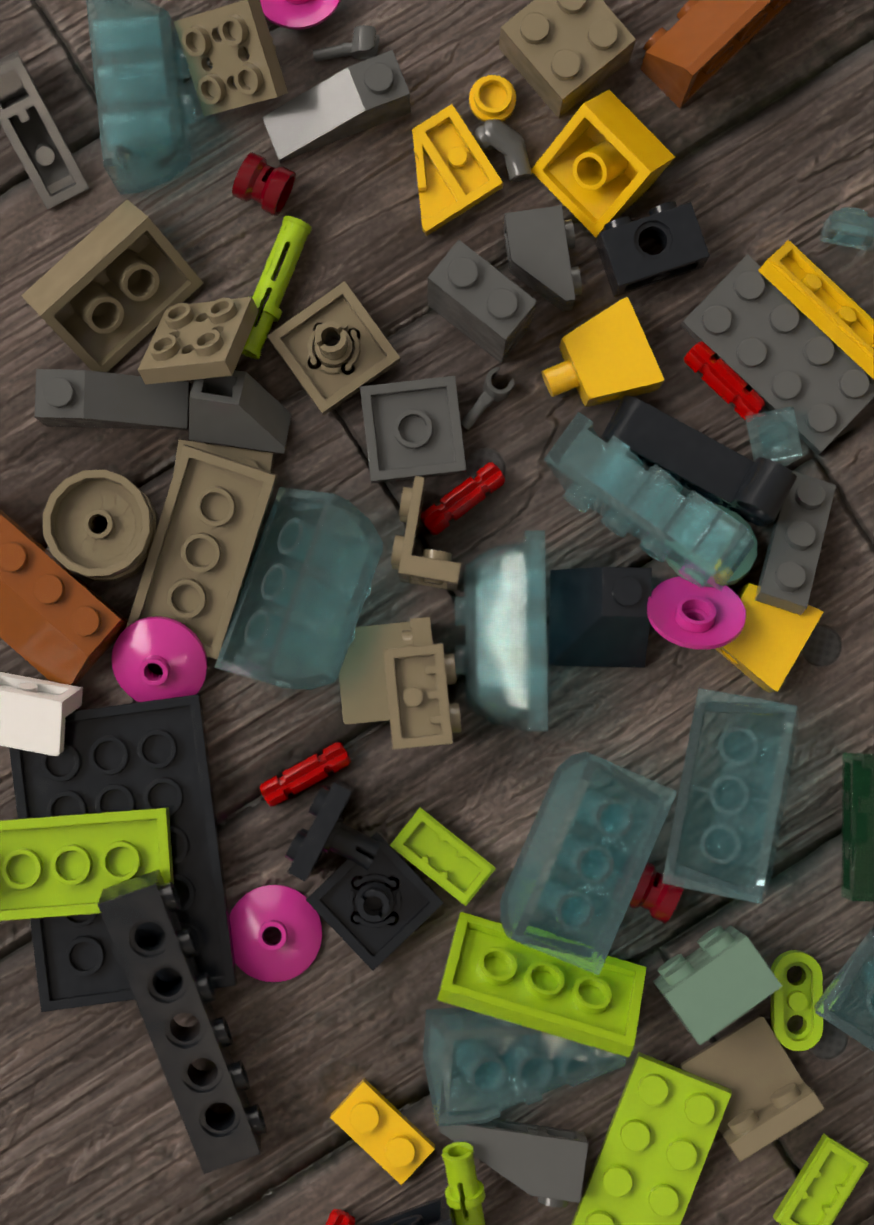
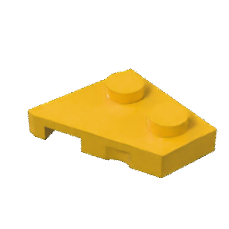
M453 104L412 129L422 229L426 236L503 188L501 178Z

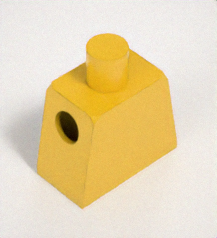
M628 297L619 300L565 335L559 345L564 362L542 370L545 385L552 397L577 388L585 407L619 400L624 395L636 396L653 392L659 389L665 380Z
M749 583L742 586L737 594L746 610L745 625L741 634L731 643L715 648V650L768 693L778 692L821 618L823 611L808 605L803 614L798 615L755 601L758 586Z

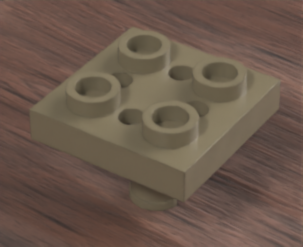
M242 0L174 21L204 116L269 100L288 93L275 52L276 47L273 45V38L270 35L260 0ZM207 58H210L209 62L213 66L212 69L207 65Z
M345 281L267 335L270 343L323 416L360 391L361 386H367L401 362L397 352ZM350 331H351V336H352V339H353L354 342H352V340H351V338H350V336H349V334H348ZM356 331H358V332L360 333V339H359V340H358V338H357V332H356ZM315 357H317L322 364L318 369H311L308 366V362L310 360L311 364L316 366L317 360ZM346 364L345 371L348 372L354 365L355 370L352 374L346 375L341 371V368Z
M221 298L211 302L179 303L167 307L138 368V372L145 385L232 376L259 313L253 298Z

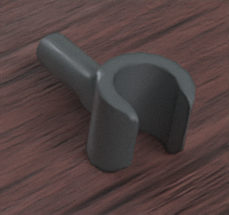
M356 26L353 31L352 42L313 50L314 60L318 62L342 56H352L362 61L377 55L380 36L376 34L377 30L373 26Z
M495 367L488 372L483 383V393L462 419L461 425L468 431L487 407H490L494 401L500 402L505 400L510 394L514 385V379L509 382L505 389H496L491 383L498 374L500 367Z

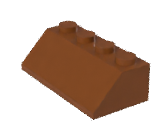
M689 0L678 12L677 18L679 21L671 29L666 31L663 27L660 28L646 42L643 47L646 53L641 70L680 109L792 0Z
M0 509V638L49 681L75 686L126 628L128 620L71 570L61 564L46 548Z

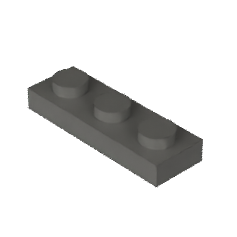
M792 471L797 476V479L775 518L755 601L802 615L808 606L836 485Z

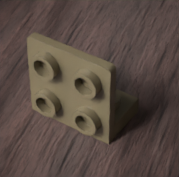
M415 476L413 488L403 487L399 516L400 522L407 523L405 536L395 535L391 556L392 569L399 570L400 582L456 591L461 563L451 562V553L423 549L422 557L414 556L425 493V477Z
M430 617L411 618V622L339 628L335 631L342 715L345 724L390 720L383 649L433 644Z
M443 643L383 649L393 749L453 744L452 733L462 732L459 703L449 704L447 685L457 683L454 653L444 654Z
M757 1015L681 1063L682 1070L731 1090L732 1094L718 1130L739 1162L825 1109L815 1092L804 1083L769 1024L761 1015Z

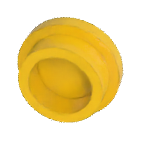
M487 75L480 78L470 90L469 105L471 111L483 122L489 119L506 120L512 114L516 105L514 87L507 79L498 75Z

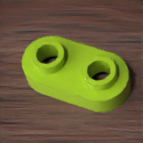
M799 950L786 951L774 960L771 971L782 985L780 989L770 995L771 1029L777 1040L786 1048L793 1051H805L814 1047L819 1042L823 1033V975L818 962L807 953ZM793 966H799L802 970L801 979L798 982L790 983L787 980L788 970ZM794 1015H799L803 1020L802 1027L795 1032L789 1031L787 1027L788 1020Z

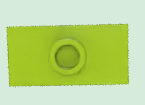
M419 807L390 844L393 849L464 906L468 905L496 869L494 865L421 807Z
M823 1133L772 1217L781 1225H832L869 1163Z

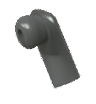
M500 119L486 120L484 125L476 128L474 138L481 149L489 151L495 148L504 155L510 182H521L532 177L528 153L522 135Z

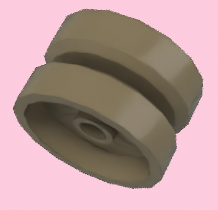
M84 470L64 479L50 494L43 512V536L51 554L67 569L99 582L121 581L138 573L146 565L159 523V516L151 499L126 477L108 470ZM102 518L106 519L108 522L107 529L97 534L101 530L98 522Z

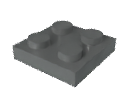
M455 376L360 387L371 484L414 479L415 476L426 478L466 473Z

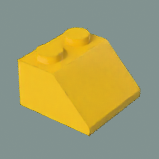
M607 90L582 104L531 171L597 237L601 231L605 230L604 225L617 219L649 189L673 161L675 156L610 90Z

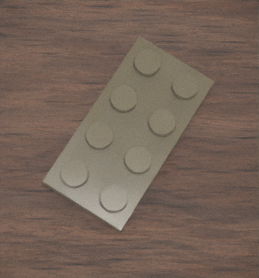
M189 445L182 446L127 626L146 617L158 616L174 619L186 625L196 634L208 657L217 660L220 658L278 477L277 474Z

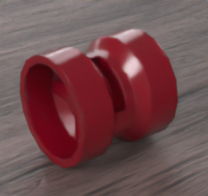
M250 152L238 170L232 188V195L245 202L254 200L261 204L263 211L278 216L291 194L296 173L283 166L274 168L267 164L266 158Z
M639 859L625 884L620 902L634 909L643 907L649 910L651 917L666 923L672 916L681 898L685 880L672 873L663 875L656 871L655 865Z

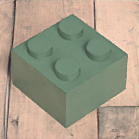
M717 926L708 931L697 941L700 948L686 958L682 954H678L666 961L657 970L661 976L653 981L685 1029L699 1045L706 1042L782 987L749 938L732 926L725 930L722 926Z

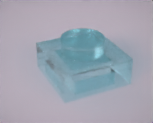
M844 207L839 211L833 210L823 224L820 241L867 250L874 242V218L868 217V213L859 208Z
M793 406L745 416L754 460L758 457H764L777 462L803 456Z

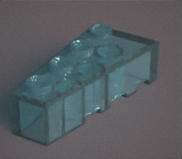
M578 412L544 458V461L566 491L563 498L583 513H586L591 508L602 515L601 523L618 536L624 538L629 532L640 539L642 542L639 547L657 561L663 563L668 557L682 566L679 569V573L696 586L703 588L708 583L721 591L755 545L749 529L695 491H691L687 497H684L680 494L683 491V487L669 473L657 465L651 466L648 471L642 468L644 463L630 451L628 445L615 436L607 444L596 434L592 427L593 421Z

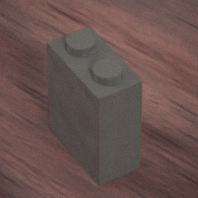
M458 240L429 275L428 306L500 363L505 360L531 328L537 301L462 241Z

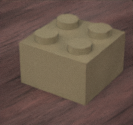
M533 0L501 26L499 49L559 119L630 61L636 39L603 0Z

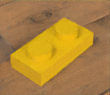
M365 1078L331 1113L330 1118L401 1186L435 1150V1144Z

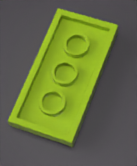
M169 807L0 820V921L101 913L98 902L103 889L158 869L161 872L164 883L172 881L174 884Z
M460 912L437 1000L629 1058L635 1045L647 967Z
M638 1052L571 1225H681L730 1100L731 1090Z

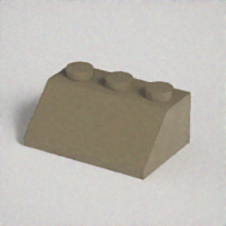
M126 199L21 296L91 371L108 372L159 325L167 307L183 303L203 282L151 219Z

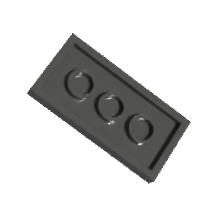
M747 254L682 321L680 326L697 342H705L715 352L713 357L717 361L721 358L748 384L746 388L750 392L752 390L756 391L764 399L765 406L818 455L874 398V379L758 271L761 266Z

